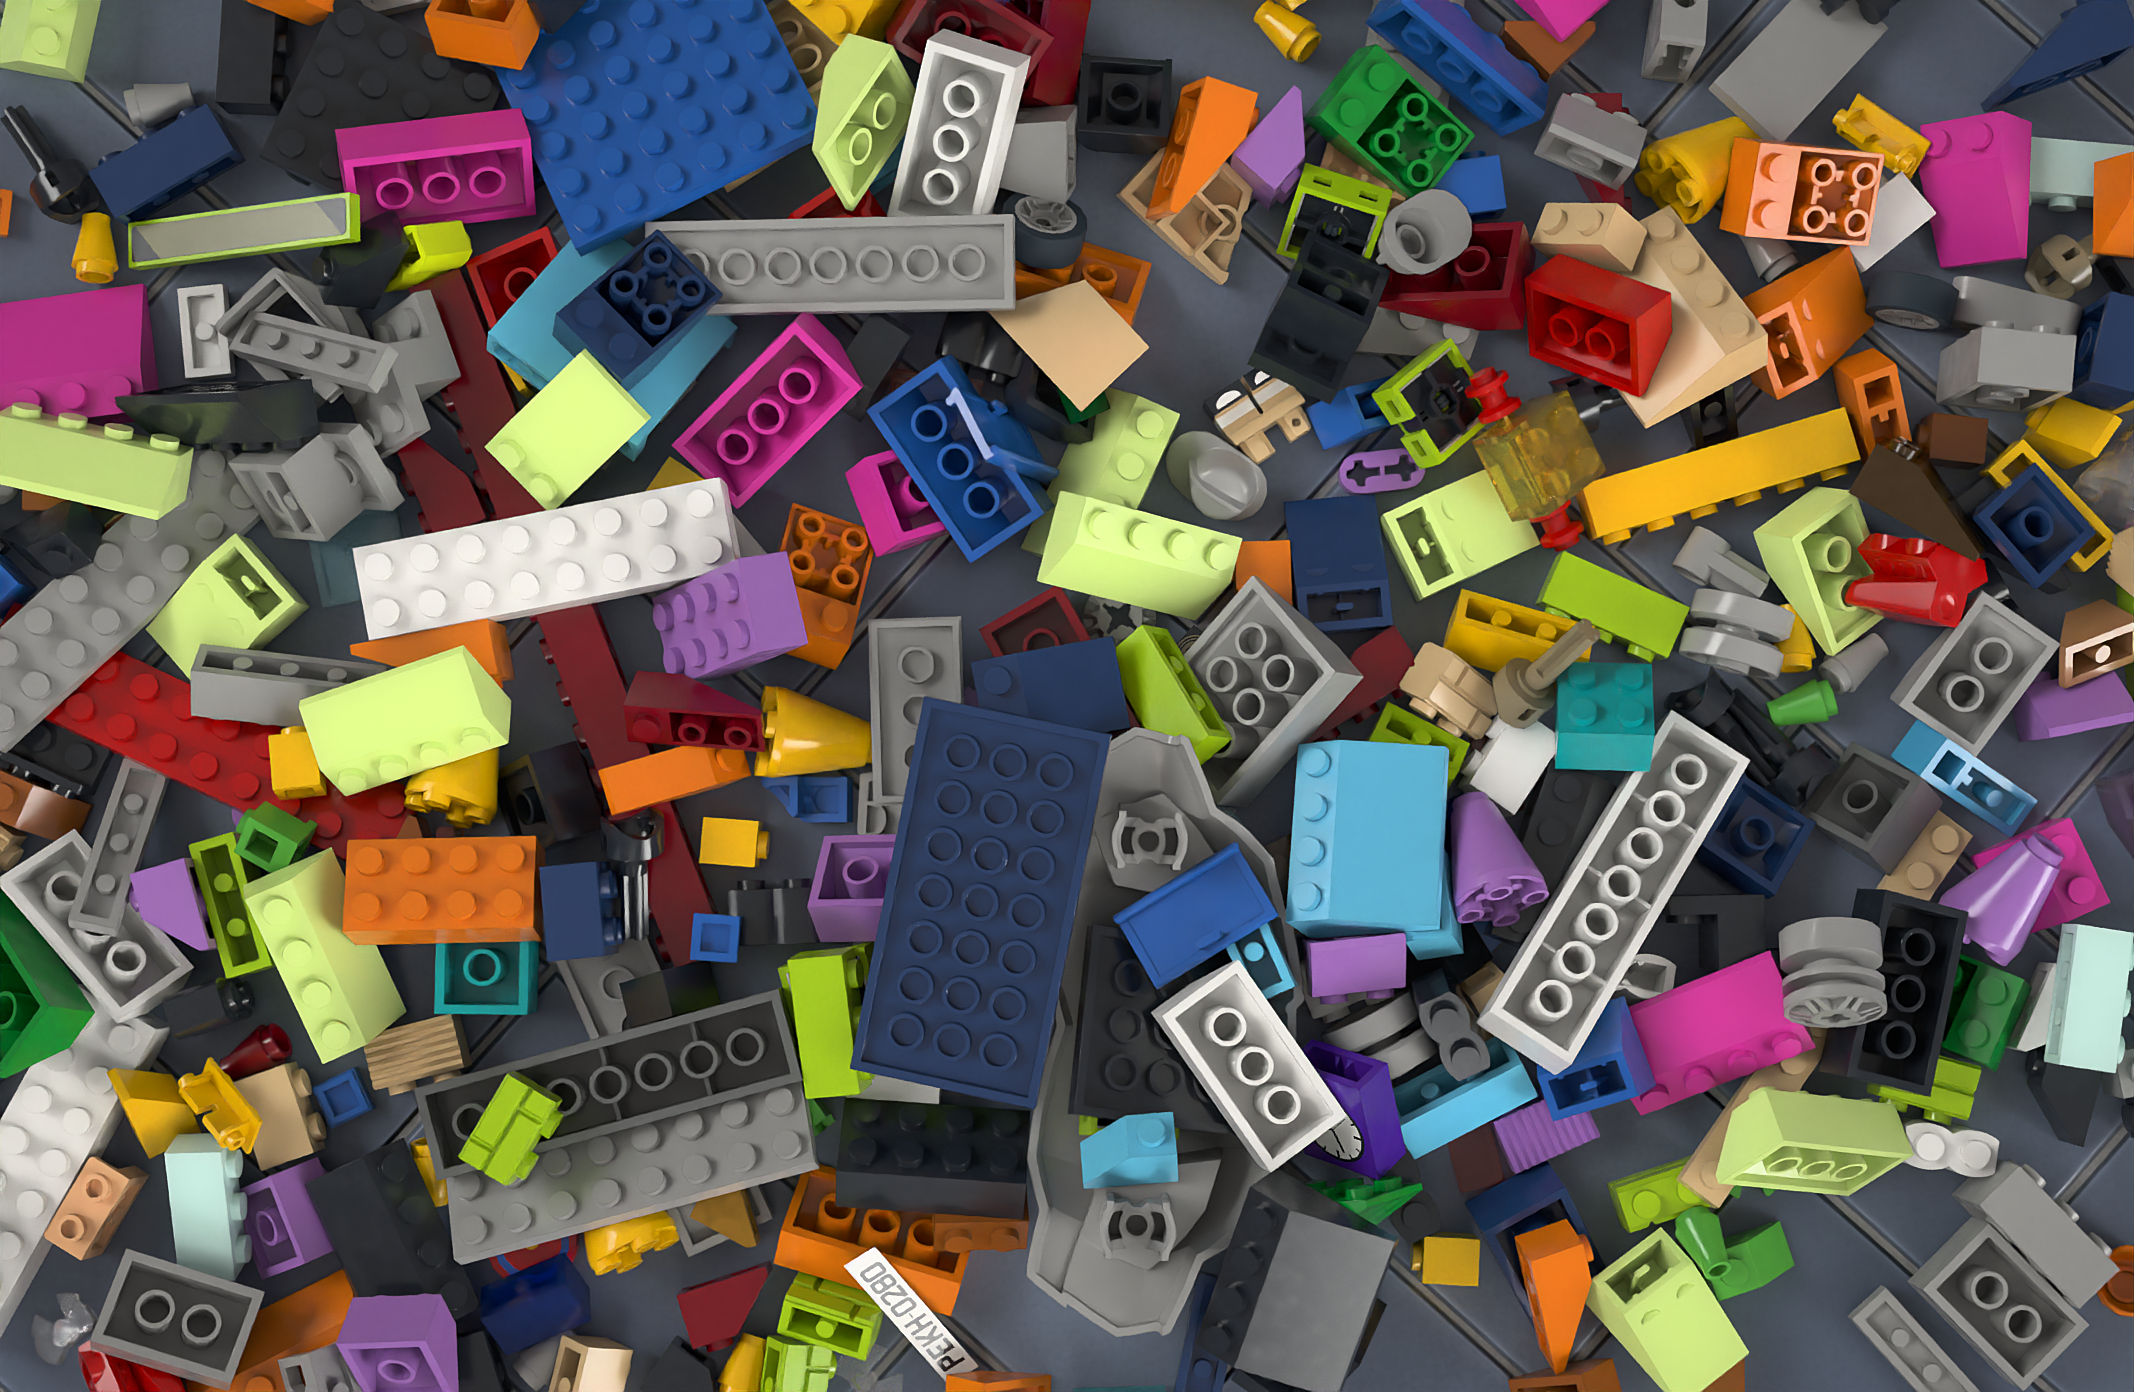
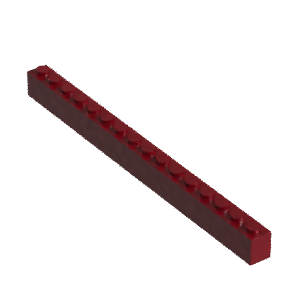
M460 268L409 287L410 295L418 291L431 290L460 370L461 377L441 389L440 392L449 412L456 411L462 427L456 429L463 450L467 455L473 453L479 469L473 471V476L482 496L489 495L495 511L489 513L490 520L497 521L547 511L485 448L521 409L502 362L486 350L488 332L490 330L469 277ZM597 603L530 615L529 618L532 623L537 621L540 623L545 638L539 640L542 653L549 665L556 664L561 680L556 682L558 694L565 707L572 705L578 720L577 723L572 724L575 737L582 750L589 748L595 764L589 767V772L598 792H602L604 789L599 776V770L653 755L656 752L652 743L629 742L627 739L623 703L630 686ZM674 800L648 806L656 808L664 814L665 831L664 852L656 858L647 860L649 920L656 919L661 932V936L656 937V943L665 963L672 961L674 967H679L698 961L690 960L694 913L719 914L676 803ZM647 807L613 816L611 815L610 808L606 809V815L609 821L621 820L631 817Z

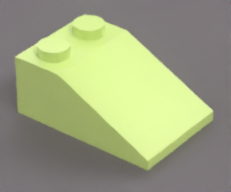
M850 33L847 34L824 68L812 151L845 209L853 211L905 135L916 90L893 45Z
M584 349L517 413L485 448L548 511L557 509L651 416Z
M1815 486L1755 530L1753 534L1768 574L1825 653L1835 656L1884 617L1845 602V595L1851 583L1873 574V571L1857 550L1860 544L1870 535L1858 498L1848 493L1849 490Z

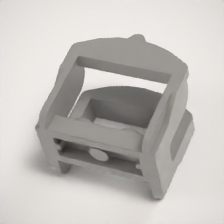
M273 268L263 276L214 326L220 334L232 343L250 309L278 316L288 305L296 300L320 327L372 340L364 321L358 314L359 308L324 305L318 288L313 281L282 271L279 268ZM248 360L265 380L312 379L316 410L327 400L330 403L334 402L344 392L343 385Z

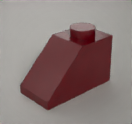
M770 1261L683 1288L676 1295L693 1349L706 1346L707 1352H713L734 1344L733 1336L738 1335L743 1328L773 1270Z

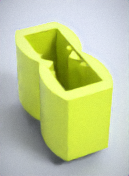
M453 220L404 227L403 229L410 246L384 292L407 290L409 287L445 274L451 269L462 267L469 260L472 253L471 240L465 232L462 221Z

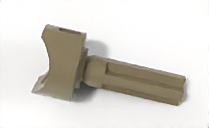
M2093 233L2078 242L2066 235L2057 234L2034 249L2024 277L2032 292L2066 300L2090 285L2092 280L2091 265L2107 255L2093 254ZM2054 275L2057 280L2048 285L2046 278Z
M1583 618L1580 622H1577L1534 662L1523 658L1511 659L1492 677L1498 715L1503 722L1514 728L1525 729L1533 725L1556 702V691L1553 682L1600 638L1599 630L1592 628L1590 620Z

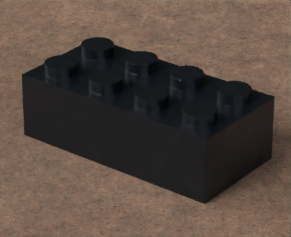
M1857 888L1851 918L1872 922L1881 931L1883 962L1876 971L1885 977V989L1882 992L1886 995L1887 1012L1879 1019L1865 1024L1829 1027L1819 1066L1820 1072L1899 1092L1931 1097L1969 912L1890 890Z
M845 1098L836 1168L835 1207L1023 1220L1030 1110Z

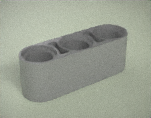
M1958 276L1953 279L1952 285L1959 290L1951 324L1953 329L1970 333L1971 330L1984 326V323L1987 321H2008L2014 323V329L2031 331L2033 326L2047 325L2061 328L2060 334L2077 336L2083 308L2076 303L1975 277Z

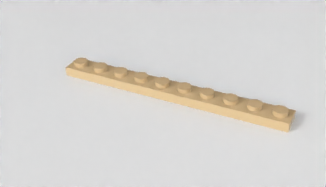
M1938 810L1890 876L1885 874L1876 889L1890 890L1929 901L1973 835ZM1809 1026L1816 1048L1746 1076L1676 1178L1679 1183L1712 1208H1719L1734 1187V1185L1718 1184L1716 1178V1171L1732 1111L1749 1100L1748 1096L1751 1092L1762 1087L1771 1086L1775 1087L1776 1090L1788 1092L1799 1091L1822 1057L1828 1028Z

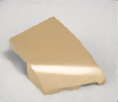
M1165 148L1159 149L1141 166L1116 196L1187 261L1214 282L1223 285L1229 275V272H1227L1234 246L1238 243L1242 230L1241 221L1244 212L1248 209L1253 188L1225 161L1178 214L1155 221L1146 219L1149 202Z
M1086 280L1016 300V310L989 311L993 318L1081 412L1149 348L1142 338Z

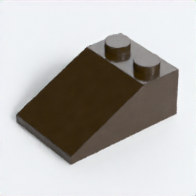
M1898 436L1897 439H1886L1877 443L1848 493L1976 562L1984 554L1988 545L1931 462L1920 456L1923 448L1901 436Z

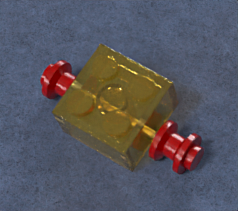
M1494 366L1484 368L1469 377L1471 385L1464 392L1467 398L1479 399L1483 410L1477 417L1480 424H1489L1494 421L1496 424L1473 440L1472 443L1511 521L1516 522L1529 519L1531 523L1541 522L1546 532L1540 539L1542 547L1545 549L1553 547L1555 552L1566 550L1579 542L1578 534L1584 530L1581 520H1570L1566 508L1571 504L1570 499L1607 471L1567 390L1531 398L1522 405L1520 397L1508 396L1503 386L1509 378L1506 370L1496 371Z

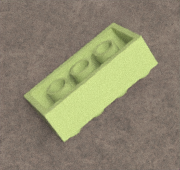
M6 0L0 27V68L84 83L101 0Z
M1107 387L1104 392L1111 409L1096 415L1092 441L1082 444H1068L1058 466L1060 474L1051 481L1046 492L1055 506L1032 522L1021 549L1043 558L1060 490L1138 510L1180 418L1179 413L1139 395Z
M15 402L12 406L0 411L1 485L154 520L160 519L186 500L194 447L179 444L180 439L166 434H152L151 438L133 434L134 429L123 424L108 423L105 424V427L87 423V417L74 413H60L59 416L41 413L42 407L25 402Z
M1060 490L1037 581L1196 621L1231 583L1242 538Z
M462 645L302 699L299 702V710L320 771L345 796H349L508 744L512 701L465 646Z
M332 847L243 885L245 901L322 1064L367 1045L407 1012L377 945H355L342 932L345 875Z
M1769 1086L1751 1092L1748 1096L1749 1100L1732 1111L1716 1171V1178L1718 1184L1849 1196L1914 1154L1895 1104L1873 1102L1869 1098L1860 1100L1846 1099L1836 1094L1821 1096L1809 1094L1808 1091L1776 1090L1775 1087Z

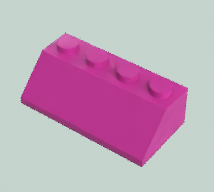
M521 108L335 130L344 193L351 192L360 195V223L386 211H395L403 228L409 225L461 220L463 224L536 215L531 138Z
M802 312L679 435L671 446L705 479L720 477L727 484L730 503L738 510L864 385L839 340L813 314Z
M1770 950L1628 1007L1657 1085L1640 1096L1630 1098L1641 1116L1816 1048L1809 1026L1793 1023L1784 1017L1783 999L1786 996L1782 994V980L1786 977Z

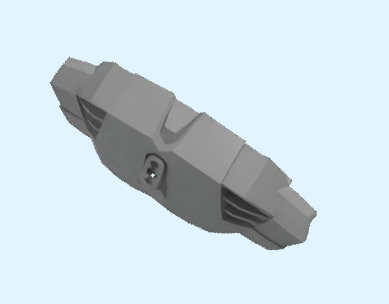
M1139 727L1132 728L1113 739L1110 743L1055 1014L1056 1029L1046 1058L1037 1107L1033 1111L1027 1154L1031 1181L1040 1211L1032 1237L1026 1276L1063 1307L1066 1308L1068 1304L1115 1337L1131 1336L1153 1331L1159 1332L1162 1336L1171 1333L1191 1292L1202 1262L1229 1247L1249 1187L1270 1172L1256 1164L1245 1146L1236 1136L1180 1129L1179 1139H1176L1177 1182L1092 1189L1083 1188L1080 1142L1090 1136L1079 1135V1116L1069 1115L1068 1105L1087 926L1096 924L1121 928L1119 924L1114 922V915L1229 844L1236 842L1271 903L1278 911L1279 916L1270 922L1298 986L1271 997L1267 1001L1295 1041L1297 1036L1296 1008L1305 1001L1294 929L1286 923V910L1277 878L1274 858L1244 826L1216 808L1208 782L1188 737L1181 734L1171 736Z

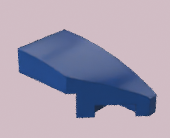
M761 777V784L787 807L786 811L793 818H800L805 823H853V777Z

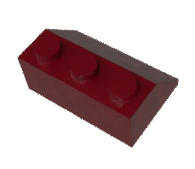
M1010 0L1009 3L1055 37L1025 82L1018 109L1073 105L1091 9V0Z

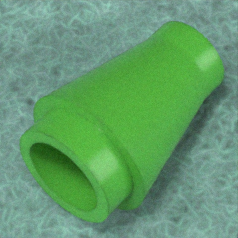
M1813 678L1781 697L1766 702L1770 720L1777 727L1829 722L1828 717L1839 714L1835 696L1828 679L1817 682Z
M1703 1206L1693 1207L1682 1212L1675 1220L1677 1228L1675 1237L1702 1269L1705 1278L1714 1280L1728 1274L1731 1270V1264L1727 1258L1718 1216Z

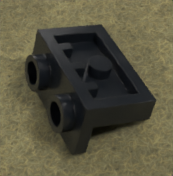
M44 719L6 754L0 751V759L10 763L7 769L9 772L34 781L36 775L52 782L49 787L50 790L73 800L76 799L78 794L95 795L114 755V752Z

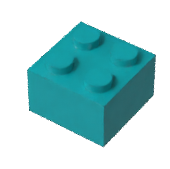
M1573 662L1556 678V702L1554 703L1555 769L1650 771L1655 738L1652 664Z
M539 941L436 943L434 1014L528 1015L538 1012Z

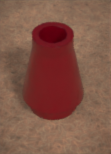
M271 1023L268 1026L259 1025L234 1050L220 1059V1068L229 1075L233 1082H236L244 1077L283 1065L286 1057L292 1054V1044L286 1032L275 1023Z

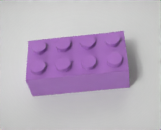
M787 551L737 558L652 598L654 604L653 621L661 634L664 647L663 664L667 673L683 674L698 682L717 680L808 644Z

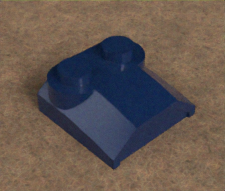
M1743 772L1695 856L1700 863L1747 894H1762L1765 899H1769L1776 895L1814 828L1816 821L1806 818L1747 778Z

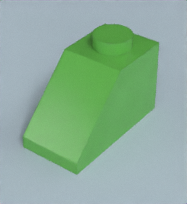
M1779 1220L1723 1238L1727 1258L1731 1264V1270L1725 1276L1714 1280L1707 1279L1702 1269L1696 1263L1698 1271L1718 1302L1763 1287L1795 1265Z

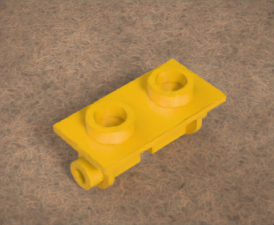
M1860 93L1856 95L1848 111L1844 108L1840 109L1832 120V124L1837 127V134L1862 151L1885 154L1883 165L1896 174L1902 171L1909 181L1932 143Z
M212 1057L207 1058L202 1074L195 1076L194 1073H187L178 1080L177 1084L180 1087L178 1093L196 1115L212 1110V1113L204 1115L202 1122L217 1140L220 1147H227L230 1151L241 1147L246 1154H249L263 1120L260 1118L257 1110L247 1102L235 1087L229 1075L222 1071Z

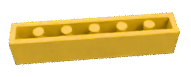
M1842 407L1588 482L1574 489V493L1589 542L1603 538L1604 545L1606 546L1631 538L1629 530L1646 525L1648 533L1675 525L1673 517L1689 512L1691 519L1695 520L1719 512L1716 504L1732 499L1735 507L1761 500L1760 491L1777 487L1778 493L1783 494L1805 487L1803 478L1820 474L1823 482L1849 474L1847 465L1859 461L1861 458L1846 409Z

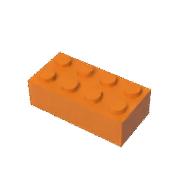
M536 836L348 840L342 932L355 945L542 941L543 905L539 867L545 866L546 851Z

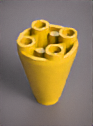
M1733 116L1656 140L1641 152L1640 171L1634 176L1635 184L1643 195L1651 196L1660 209L1670 205L1684 225L1695 224L1712 209L1726 191L1734 136L1762 138L1739 117Z
M764 686L761 697V711L765 713L764 732L766 749L765 752L756 753L755 776L776 778L864 767L866 763L872 764L870 722L787 688Z
M499 747L413 774L405 788L406 798L404 806L421 813H430L431 810L446 814L445 821L461 828H471L473 822L489 825L497 812Z
M663 1210L585 1231L583 1236L588 1263L596 1275L605 1274L613 1269H616L618 1274L631 1270L643 1262L641 1254L654 1248V1251L663 1250L679 1241L680 1238L676 1231L677 1226L669 1213Z

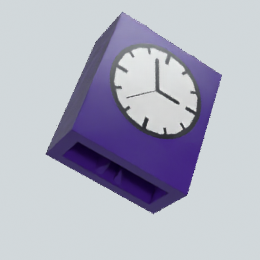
M1311 1039L1301 1050L1347 1116L1303 1148L1304 1154L1380 1180L1406 1154L1388 1063Z

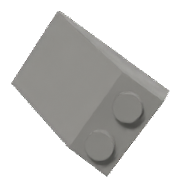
M1981 590L1963 610L1959 625L1955 628L1947 627L1918 658L1889 698L1976 758L2057 650L2060 643Z

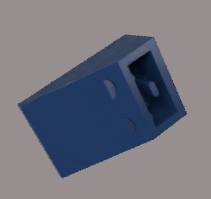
M656 229L556 313L552 336L574 358L586 349L628 392L665 358L721 299L723 293L659 229Z
M1375 494L1284 502L1287 540H1290L1294 608L1325 635L1390 628L1393 625L1389 578Z

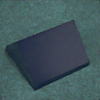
M2035 462L1976 507L1972 518L2034 590L2040 587L2096 534V531Z

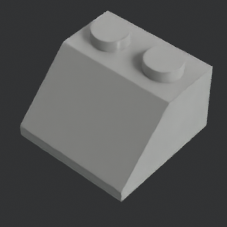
M1562 93L1551 113L1534 154L1617 191L1635 169L1648 130L1638 126V120L1626 113L1614 112L1610 114L1597 108L1596 102L1585 95L1572 93L1569 96Z

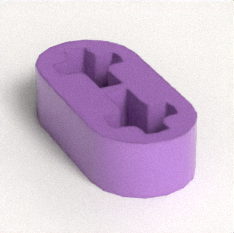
M1406 448L1361 452L1350 455L1342 462L1338 470V481L1340 487L1350 495L1402 492L1413 489L1418 485L1425 474V469H1419ZM1399 458H1406L1407 465H1415L1416 471L1409 475L1406 482L1402 481L1400 474L1385 475V469L1396 467L1399 463ZM1354 463H1361V468L1365 471L1378 470V476L1366 478L1362 487L1357 486L1355 479H1348L1346 473L1353 470Z

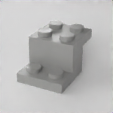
M431 290L414 292L372 323L375 341L389 344L399 353L379 392L375 394L343 385L344 396L352 406L357 423L361 424L370 433L375 442L374 448L381 459L389 457L431 429L422 402L461 377Z
M318 422L320 434L301 438V447L284 450L272 449L268 453L241 452L228 462L273 537L328 541L363 510L393 511L405 501L396 486L397 480L395 475L384 465L374 448V439L361 424Z

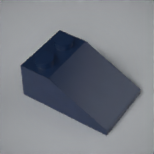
M2076 0L2077 6L2060 14L2062 20L2045 34L1981 103L1983 111L1994 109L2112 65L2134 48V19L2127 1Z
M1113 636L970 662L979 707L1103 733L1131 727Z
M1543 1161L1538 1165L1525 1169L1465 1202L1483 1239L1534 1330L1535 1327L1515 1243V1236L1567 1219L1577 1235L1585 1234L1590 1243L1594 1257L1593 1261L1588 1262L1591 1279L1606 1269L1566 1187L1548 1161Z

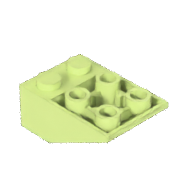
M1501 462L1425 494L1383 514L1379 519L1380 527L1416 602L1541 544Z
M235 533L195 569L146 630L191 680V668L200 644L260 651L310 606L251 539Z
M1661 1227L1591 1279L1592 1282L1585 1303L1664 1392H1701L1749 1354L1748 1349L1693 1261Z

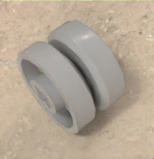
M1714 589L1695 590L1689 613L1697 622L1705 626H1693L1685 629L1678 653L1692 661L1720 671L1761 679H1777L1784 655L1776 646L1767 642H1780L1790 638L1795 615L1780 606L1749 596Z
M1410 989L1397 992L1394 997L1369 1005L1340 1020L1320 1034L1324 1043L1355 1053L1360 1051L1359 1054L1388 1063L1391 1080L1405 1074L1438 1052L1436 1041L1427 1034L1423 1026L1419 1025L1399 1032L1414 1022L1419 1015L1413 993Z

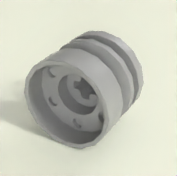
M1819 917L1796 922L1786 926L1779 932L1780 968L1788 974L1782 980V994L1786 996L1783 999L1785 1018L1793 1023L1804 1026L1829 1028L1865 1024L1877 1020L1886 1014L1887 1000L1886 995L1882 992L1885 989V977L1876 971L1883 962L1881 931L1878 926L1859 918Z

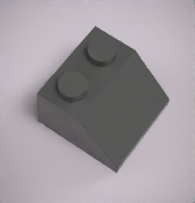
M1851 742L1837 761L1841 767L1833 774L1826 776L1800 814L1816 821L1814 827L1848 853L1890 876L1941 807L1943 801L1924 778Z

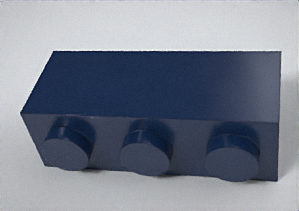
M206 103L202 106L194 105L184 109L178 114L175 122L163 129L154 128L143 133L138 138V143L123 152L114 151L105 155L99 160V166L88 173L114 218L128 227V223L147 219L245 162L246 159L221 116Z

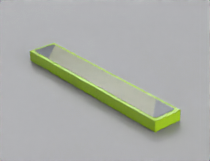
M346 192L128 223L129 268L140 271L360 242V195Z

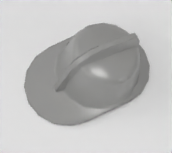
M1438 189L1420 192L1396 206L1386 215L1377 239L1380 254L1376 258V262L1378 265L1386 263L1397 273L1406 275L1414 273L1422 275L1434 271L1459 256L1467 248L1472 236V221L1467 208L1456 196L1445 190Z
M1193 430L1180 435L1170 445L1166 455V471L1171 483L1182 495L1191 500L1204 515L1213 519L1240 521L1253 516L1262 507L1267 495V480L1261 468L1226 441L1210 432Z

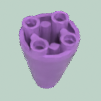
M1484 792L1464 794L1453 801V812L1450 817L1452 901L1457 921L1460 923L1492 920L1493 925L1496 927L1514 924L1520 919L1519 912L1533 904L1544 901L1549 896L1544 877L1495 803L1489 800L1488 795Z
M2035 832L2029 839L2024 838L1950 888L1942 895L1938 904L1969 912L1963 943L1969 944L1972 940L1984 947V951L1992 960L2002 966H2007L2022 951L2061 870L2059 863L2065 855L2051 840Z

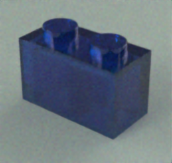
M563 1252L481 1287L480 1320L508 1356L591 1321L590 1288L569 1257Z

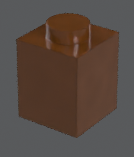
M1932 413L1922 418L1920 424H1916L1912 435V442L1923 448L1920 456L1929 460L1933 466L1972 470L1984 464L1989 419Z

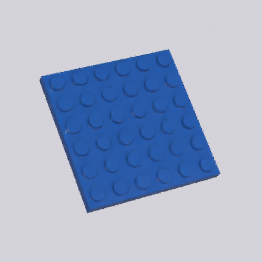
M588 0L554 34H546L541 26L538 39L521 70L492 65L511 108H521L531 138L533 157L571 241L581 257L645 226V222H653L813 142L818 110L763 0Z

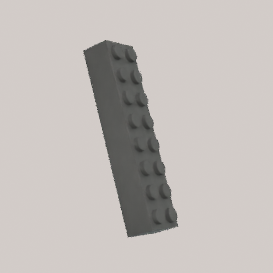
M781 987L415 1088L414 1093L438 1181L478 1170L461 1160L458 1155L506 1074L512 1071L521 1073L539 1086L548 1089L563 1099L557 1111L563 1114V1117L549 1139L541 1136L532 1151L536 1154L802 1081L803 1075L798 1040L784 990Z

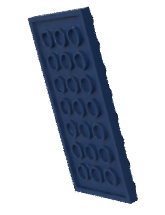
M924 696L850 1069L1035 1109L1037 1107L1112 734Z

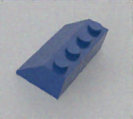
M1380 0L1365 21L1366 25L1500 137L1541 120L1545 114L1549 85L1538 77V71L1532 65L1518 60L1507 51L1504 42L1498 36L1484 31L1474 23L1469 12L1461 5L1451 3L1449 0Z
M950 354L936 361L866 411L971 564L1045 514L1055 505L1038 480L985 461L958 406L951 407L946 404V398L951 395V390L954 387L981 397L954 356Z

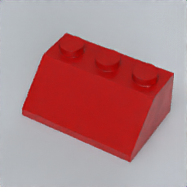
M1560 253L1524 278L1529 356L1637 397H1641L1646 392L1672 334L1671 292Z

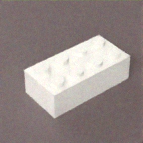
M942 29L927 40L887 214L888 217L992 215L1031 56L947 29Z

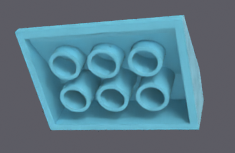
M1352 740L1298 744L1286 923L1309 938L1440 929L1449 749L1447 747Z

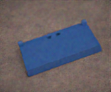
M957 387L951 390V395L946 398V404L951 407L958 406L985 461L1046 484L1060 474L1058 468L1045 463L1027 426L1010 414L1005 403L996 399L991 402Z
M1233 842L1113 916V920L1122 928L1144 969L1158 990L1279 915L1239 849L1238 843Z

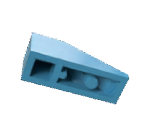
M1918 719L1890 756L2010 838L2038 802L2034 797L1975 758L1959 745Z

